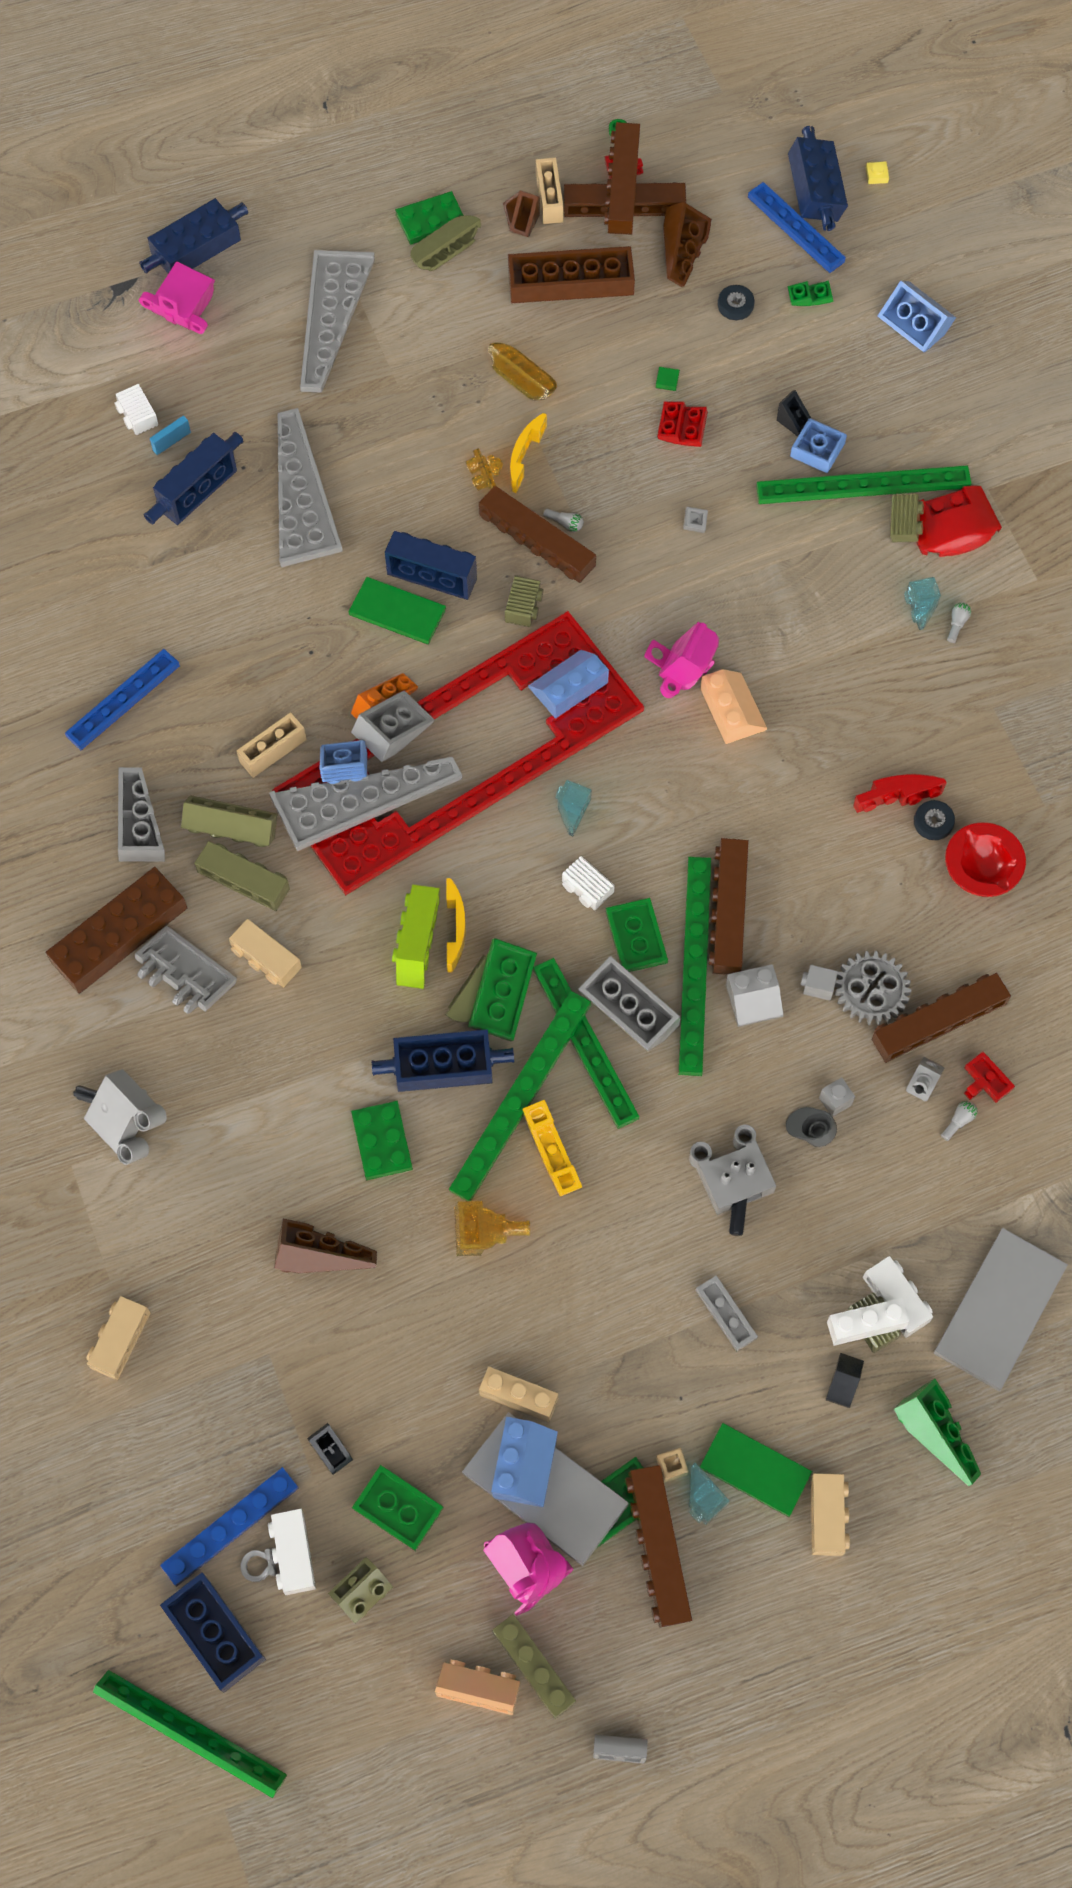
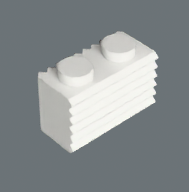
M139 384L115 394L117 401L114 402L119 414L124 413L125 417L123 420L128 430L133 429L135 435L159 425L156 414Z
M582 856L573 862L562 874L563 887L570 893H576L579 896L580 902L587 908L591 907L593 910H596L614 893L615 885Z

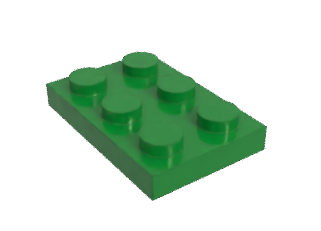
M452 191L395 209L396 216L410 245L420 242L452 219L464 216Z
M650 898L606 908L605 912L620 965L628 972H633L668 963V957Z
M398 1101L351 1111L366 1181L413 1170Z
M380 1465L352 1509L416 1552L444 1507Z

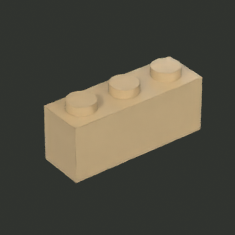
M556 157L536 159V180L543 224L563 222V200Z
M290 712L236 750L240 764L254 778L307 740L305 729Z
M249 919L229 938L231 951L239 958L245 957L248 960V964L254 970L264 972L266 974L265 977L274 985L278 983L284 988L302 968L299 958Z
M120 1296L118 1302L115 1301L109 1311L110 1318L107 1324L101 1326L98 1333L99 1340L95 1347H91L87 1355V1365L92 1370L115 1380L119 1379L151 1314L148 1308Z
M489 1366L479 1388L480 1396L546 1422H550L558 1401V1393Z
M813 1474L811 1477L812 1555L843 1556L845 1549L850 1547L849 1533H845V1523H849V1508L845 1507L844 1497H848L849 1485L848 1482H844V1474Z

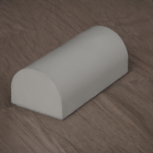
M595 1734L593 1758L644 1764L647 1758L648 1739Z

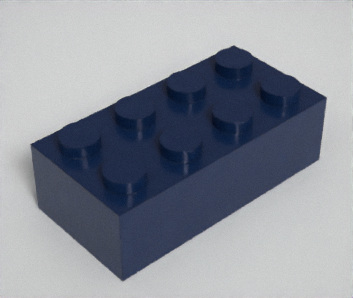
M393 532L385 550L387 575L465 600L469 599L477 581L476 556L466 551L461 552L452 549L447 545L432 543L428 539L413 537L406 532Z
M203 1572L160 1604L163 1611L223 1693L266 1660Z

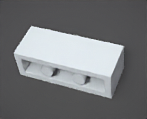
M889 1256L867 1270L863 1279L877 1297L881 1296L885 1302L903 1298L910 1322L905 1329L900 1331L907 1338L930 1323L933 1318V1311L926 1301L922 1302L917 1295L918 1290L911 1280L907 1281L902 1274L904 1271L899 1262L893 1261Z
M903 1298L830 1315L827 1324L833 1345L835 1346L905 1329L910 1321Z
M302 1509L271 1515L272 1522L268 1523L270 1538H275L276 1548H272L274 1564L279 1563L280 1573L276 1574L278 1590L283 1589L285 1595L316 1589L304 1512Z

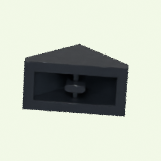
M793 390L779 403L776 421L798 437L811 416L796 390Z
M840 1353L826 1401L850 1408L861 1378L863 1360Z
M328 1423L307 1438L332 1475L353 1460Z

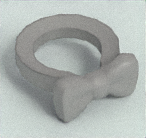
M266 1549L265 1552L259 1550L250 1551L243 1557L241 1572L247 1580L260 1582L269 1574L271 1576L277 1574L272 1549ZM254 1556H260L263 1559H267L268 1567L259 1576H252L247 1570L248 1561Z

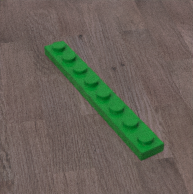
M552 958L533 967V972L557 1014L572 990L555 959ZM584 1016L570 1041L617 1129H620L639 1120V1115L586 1016Z
M110 1670L104 1674L94 1687L93 1693L271 1798L276 1795L287 1777V1774Z

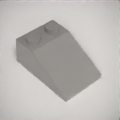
M402 691L359 714L351 733L358 740H364L366 747L383 762L407 746L434 722V719L410 695Z

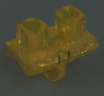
M477 448L473 450L475 456L467 460L466 465L471 474L481 471V474L472 478L476 489L479 491L489 487L491 490L496 486L492 473L494 476L499 475V470L503 467V463L500 458H494L493 455H489L487 461L486 457L481 454L480 449Z

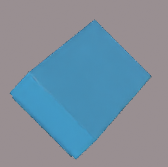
M180 417L150 437L152 450L156 455H159L191 433L186 417Z

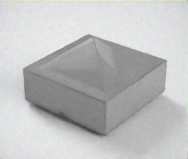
M687 507L685 509L683 529L704 533L706 531L708 510Z

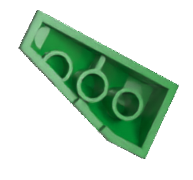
M934 1378L904 1398L894 1410L898 1420L909 1433L968 1486L973 1485L981 1475V1472L969 1445L962 1442L959 1432L962 1429L959 1422L954 1423L948 1410L952 1408L951 1403Z

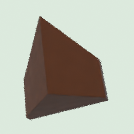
M520 190L506 200L503 206L510 228L509 231L529 237L540 216V196Z

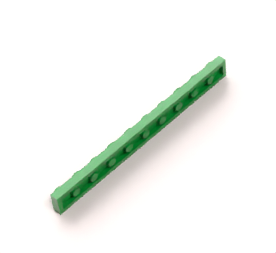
M967 465L758 481L756 483L758 504L954 490L963 489V486H971L972 483Z
M688 857L678 1075L702 1076L711 878V858Z
M570 991L451 1184L449 1192L469 1203L472 1201L524 1116L522 1109L530 1106L592 1005L590 1000Z

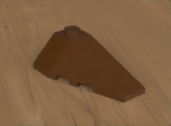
M685 202L667 207L663 224L667 279L680 287L685 286L693 270V263L696 258H699L701 254L700 249L708 240L712 221L711 218Z
M283 1218L275 1254V1269L286 1273H311L376 1268V1250L353 1241L341 1242L334 1238L335 1234L327 1232L324 1235L313 1231L314 1226Z

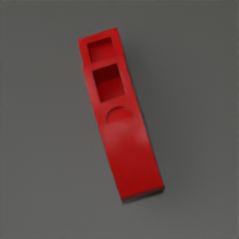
M920 774L881 778L873 781L870 791L856 795L853 806L857 813L872 811L879 805H889L897 801V799L901 806L908 804L912 806L918 804L922 799L940 796L947 782L944 778Z

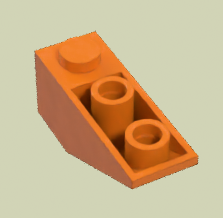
M402 673L358 694L351 714L357 719L359 714L402 691L411 695L418 689V686Z

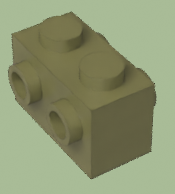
M365 1557L328 1594L354 1623H357L380 1599L386 1596L393 1586L380 1570Z

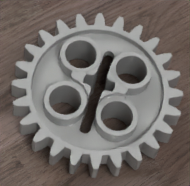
M865 951L864 958L857 953L855 961L848 958V965L842 964V972L837 973L836 978L839 980L835 982V987L838 988L835 991V995L841 996L837 1003H845L843 1012L851 1010L850 1018L858 1015L859 1023L864 1018L867 1019L868 1025L871 1024L872 1019H875L876 1023L880 1025L882 1018L889 1023L891 1016L897 1018L899 1015L898 1011L903 1012L905 1009L904 1004H908L909 998L907 996L910 995L911 989L907 987L910 986L911 980H904L908 972H900L903 965L895 966L896 958H892L890 961L886 960V953L882 958L878 957L877 951H875L873 957H870L868 951ZM872 970L875 975L869 976L864 971ZM881 973H885V976L878 982L877 988H874L866 1001L861 1003L860 1001L866 996L868 989L875 984ZM884 983H891L894 988L888 989L884 986ZM858 987L861 989L862 992L855 993L851 990V988ZM877 1000L881 1003V1006H874L870 1001Z

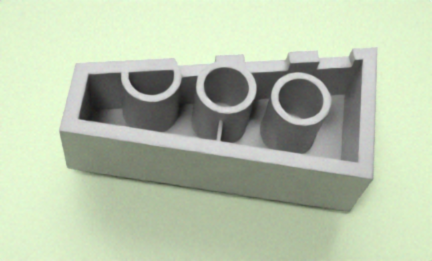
M119 767V862H165V850L142 768Z

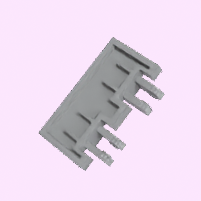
M165 926L135 953V959L141 964L150 958L138 971V977L143 979L155 968L158 969L148 982L150 986L155 987L164 980L178 991L184 984L186 985L175 995L172 1002L178 1006L190 995L194 996L186 1003L183 1009L187 1014L197 1007L206 1012L237 981L235 976L168 926Z

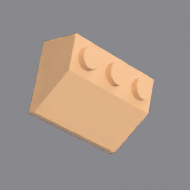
M722 669L702 676L700 689L725 744L767 730L742 673Z
M452 1659L450 1664L443 1663L435 1689L437 1697L513 1715L520 1687V1681L515 1680L516 1675L501 1672V1675L497 1676L490 1674L491 1669L476 1666L475 1670L465 1668L466 1663Z

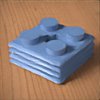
M809 418L791 448L790 457L828 473L845 445L847 435Z
M359 740L322 745L320 747V774L322 782L336 784L342 780L360 781L367 776V749L365 741Z

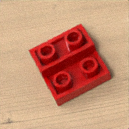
M664 401L657 435L658 439L678 445L701 447L708 414L707 407H686L685 402Z

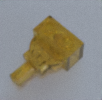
M458 1201L454 1208L456 1256H481L484 1250L492 1248L497 1243H506L507 1236H530L529 1220L508 1221L505 1219V1214H496L490 1209L483 1208L482 1201Z

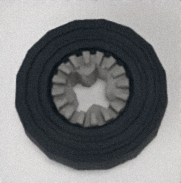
M730 285L720 292L717 305L719 312L724 317L737 321L747 318L752 313L755 299L753 293L748 288L742 285Z
M938 800L924 802L918 807L914 815L916 831L928 840L944 839L951 833L955 825L953 810L946 803ZM933 817H937L938 822L935 825L931 821Z

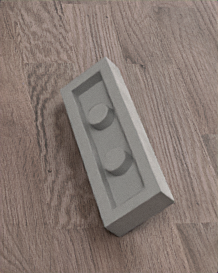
M717 1275L696 1288L695 1291L736 1352L758 1338Z

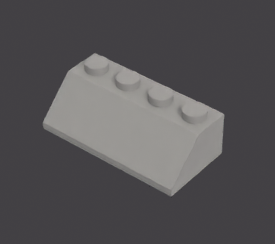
M611 956L578 989L647 1051L664 1042L680 1025V1016Z

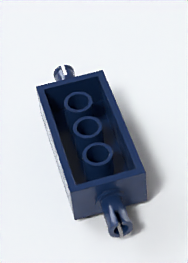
M805 126L802 129L803 137H797L788 152L801 218L822 220L823 230L826 231L827 226V231H831L836 226L835 222L839 221L848 207L834 141L816 139L814 127Z
M214 198L147 237L152 255L140 261V267L146 274L159 265L169 274L176 261L192 269L241 241L239 226L236 220L249 214L247 207L241 202L230 210H226Z
M233 432L225 441L215 433L203 439L194 451L189 452L183 461L172 467L163 479H159L153 487L156 504L144 513L145 519L153 525L162 515H165L178 526L237 472L233 451L244 442L243 438L237 432Z
M488 1029L393 1038L395 1057L388 1060H371L373 1076L394 1073V1076L396 1075L398 1092L492 1084L491 1067H493V1064L515 1063L513 1048L492 1050L489 1047Z

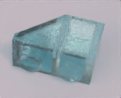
M935 577L909 582L905 592L906 603L910 604L912 609V620L914 623H917L919 630L925 628L936 610L941 597Z

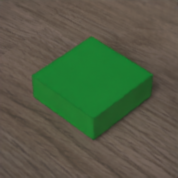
M659 367L656 388L676 391L680 370Z

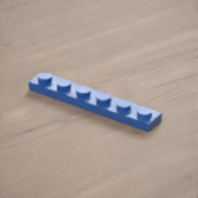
M764 182L748 192V198L829 273L845 263L846 257L806 220L801 218L794 209Z
M165 649L161 650L65 732L66 737L77 748L83 750L180 667L179 662Z
M282 1467L160 1566L177 1587L298 1490V1486Z

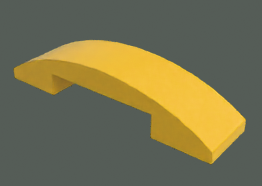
M545 413L537 416L525 427L513 448L510 475L511 488L514 493H517L524 478V464H521L526 451L531 441L540 443L547 427V414Z
M446 878L447 909L456 908V942H447V970L449 973L454 971L461 958L465 944L466 924L464 905L459 890L451 878Z
M545 1100L523 1108V1113L537 1149L559 1196L561 1197L582 1188L575 1168L571 1165L555 1128L554 1120Z

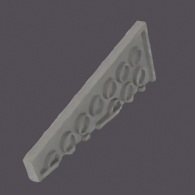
M314 250L300 385L301 392L322 393L374 264V252Z
M296 408L278 413L279 561L281 567L343 552L299 410Z
M453 757L427 761V764L406 765L402 769L391 771L386 769L382 770L381 773L367 774L360 781L342 780L336 784H319L318 782L312 783V786L291 787L287 791L276 793L272 791L269 794L296 850L299 851L462 779V774Z

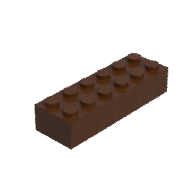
M631 246L508 254L511 303L634 295L635 276Z
M153 867L45 953L51 964L75 991L80 994L188 909L185 899L156 867Z

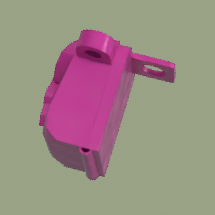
M176 261L156 294L143 292L139 302L143 307L164 317L166 321L175 325L178 324L198 334H203L208 324L200 315L212 298L215 280Z
M697 622L674 643L671 650L655 640L650 642L644 657L661 668L659 676L663 678V682L660 686V691L664 697L673 698L679 693L680 689H690L714 665L715 660L712 658L718 648L719 637L714 631L706 627L705 623ZM653 648L661 650L663 654L661 659L653 657Z
M535 1523L518 1525L484 1543L485 1549L483 1551L510 1587L509 1592L515 1600L518 1599L523 1603L514 1613L516 1616L531 1610L544 1595L550 1593L573 1571L569 1562L559 1552L553 1550L545 1534Z

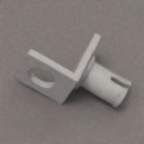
M923 1057L906 1091L927 1101L945 1068Z

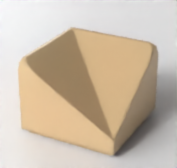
M681 1448L656 1456L657 1463L661 1466L664 1483L688 1475L689 1470Z

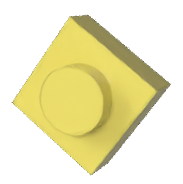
M887 161L866 163L868 184L888 183Z

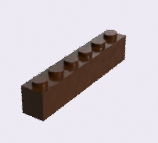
M616 122V130L611 131V143L614 144V147H610L609 159L613 160V163H609L608 176H612V179L607 180V192L611 193L606 195L605 208H609V212H605L604 225H608V233L632 235L640 137V124Z
M636 183L634 216H665L667 207L681 202L686 203L685 183ZM564 184V217H605V212H609V208H605L606 195L611 193L607 192V184Z
M494 486L479 502V514L483 520L490 521L496 525L502 533L509 534L518 544L528 547L534 555L541 556L547 560L550 566L563 571L569 579H574L581 583L596 566V554L497 486Z
M721 838L720 846L715 847V860H719V867H714L713 878L714 881H718L717 888H713L712 901L716 902V909H712L711 923H715V930H711L710 944H714V952L710 951L709 965L713 966L712 974L728 975L741 972L749 840Z
M998 973L991 976L985 974L970 986L969 984H964L951 995L948 993L941 995L933 1004L928 1005V1003H925L910 1015L904 1013L889 1025L887 1023L879 1025L875 1029L871 1040L884 1062L887 1063L1007 1005L1011 995Z
M657 1465L631 1470L628 1473L629 1477L625 1478L627 1492L633 1495L634 1503H631L630 1507L633 1519L637 1518L639 1529H636L638 1545L643 1544L644 1555H641L643 1570H648L650 1581H646L648 1596H653L655 1607L651 1608L653 1621L659 1624V1628L691 1622L692 1616L661 1466Z

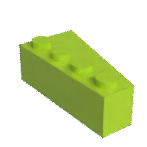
M412 884L411 892L406 893L405 907H407V910L402 911L401 925H403L402 930L398 929L396 943L399 946L394 948L392 962H396V985L424 989L425 971H427L429 964V949L432 947L433 929H435L440 903V888Z

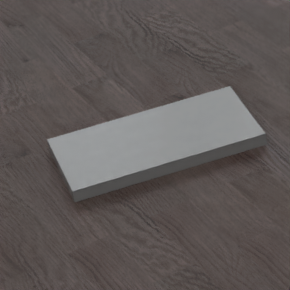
M1002 1228L933 1354L1000 1391L1068 1264Z
M509 1412L462 1471L463 1475L492 1497L491 1490L506 1417L516 1418ZM556 1447L544 1507L496 1499L525 1523H535L541 1528L551 1543L582 1567L629 1505L626 1500Z

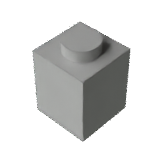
M810 965L808 973L803 972L801 985L805 986L803 994L830 1001L838 971Z
M841 1077L821 1090L819 1099L833 1117L852 1106L855 1095Z

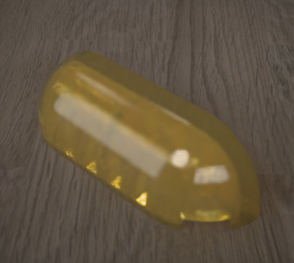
M491 343L489 345L488 353H491V359L494 364L492 368L526 397L534 401L544 400L555 392L557 388L556 381L519 350L503 343Z

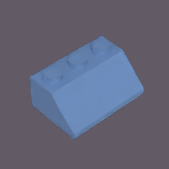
M909 281L899 282L878 314L881 320L923 352H926L939 341L956 319L953 314Z
M580 650L528 685V687L556 719L608 683L609 669L595 654Z
M506 1417L491 1490L493 1498L544 1507L558 1431L532 1421Z

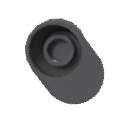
M803 1107L797 1109L788 1117L786 1130L792 1137L805 1140L814 1147H823L831 1143L835 1138L837 1124L830 1113L811 1107Z

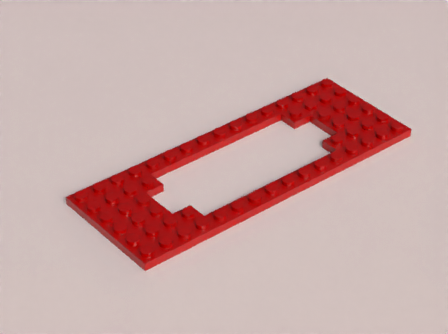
M569 611L417 703L435 720L507 675L510 676L520 690H523L580 650L595 654L609 669L608 683L556 719L553 715L546 719V724L556 736L554 739L413 826L408 827L399 813L395 811L379 822L372 818L311 845L310 847L345 896L644 711L643 704ZM366 747L367 760L375 755ZM320 761L275 787L272 791L276 793L290 790L291 787L302 788L312 786V783L319 782V784L328 782H322Z

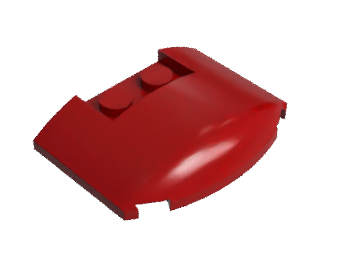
M977 485L963 486L962 490L928 501L920 500L924 502V514H920V521L923 522V534H919V541L916 543L922 555H928L929 551L939 553V557L954 556L983 546L991 540L996 531L999 533L1002 526L982 487Z

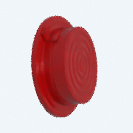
M981 822L967 825L952 836L947 845L945 863L949 875L963 890L977 896L994 897L1009 892L1020 882L1026 868V855L1020 841L1009 830L993 823Z

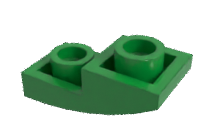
M829 280L810 286L808 281L787 286L792 306H814L834 302Z

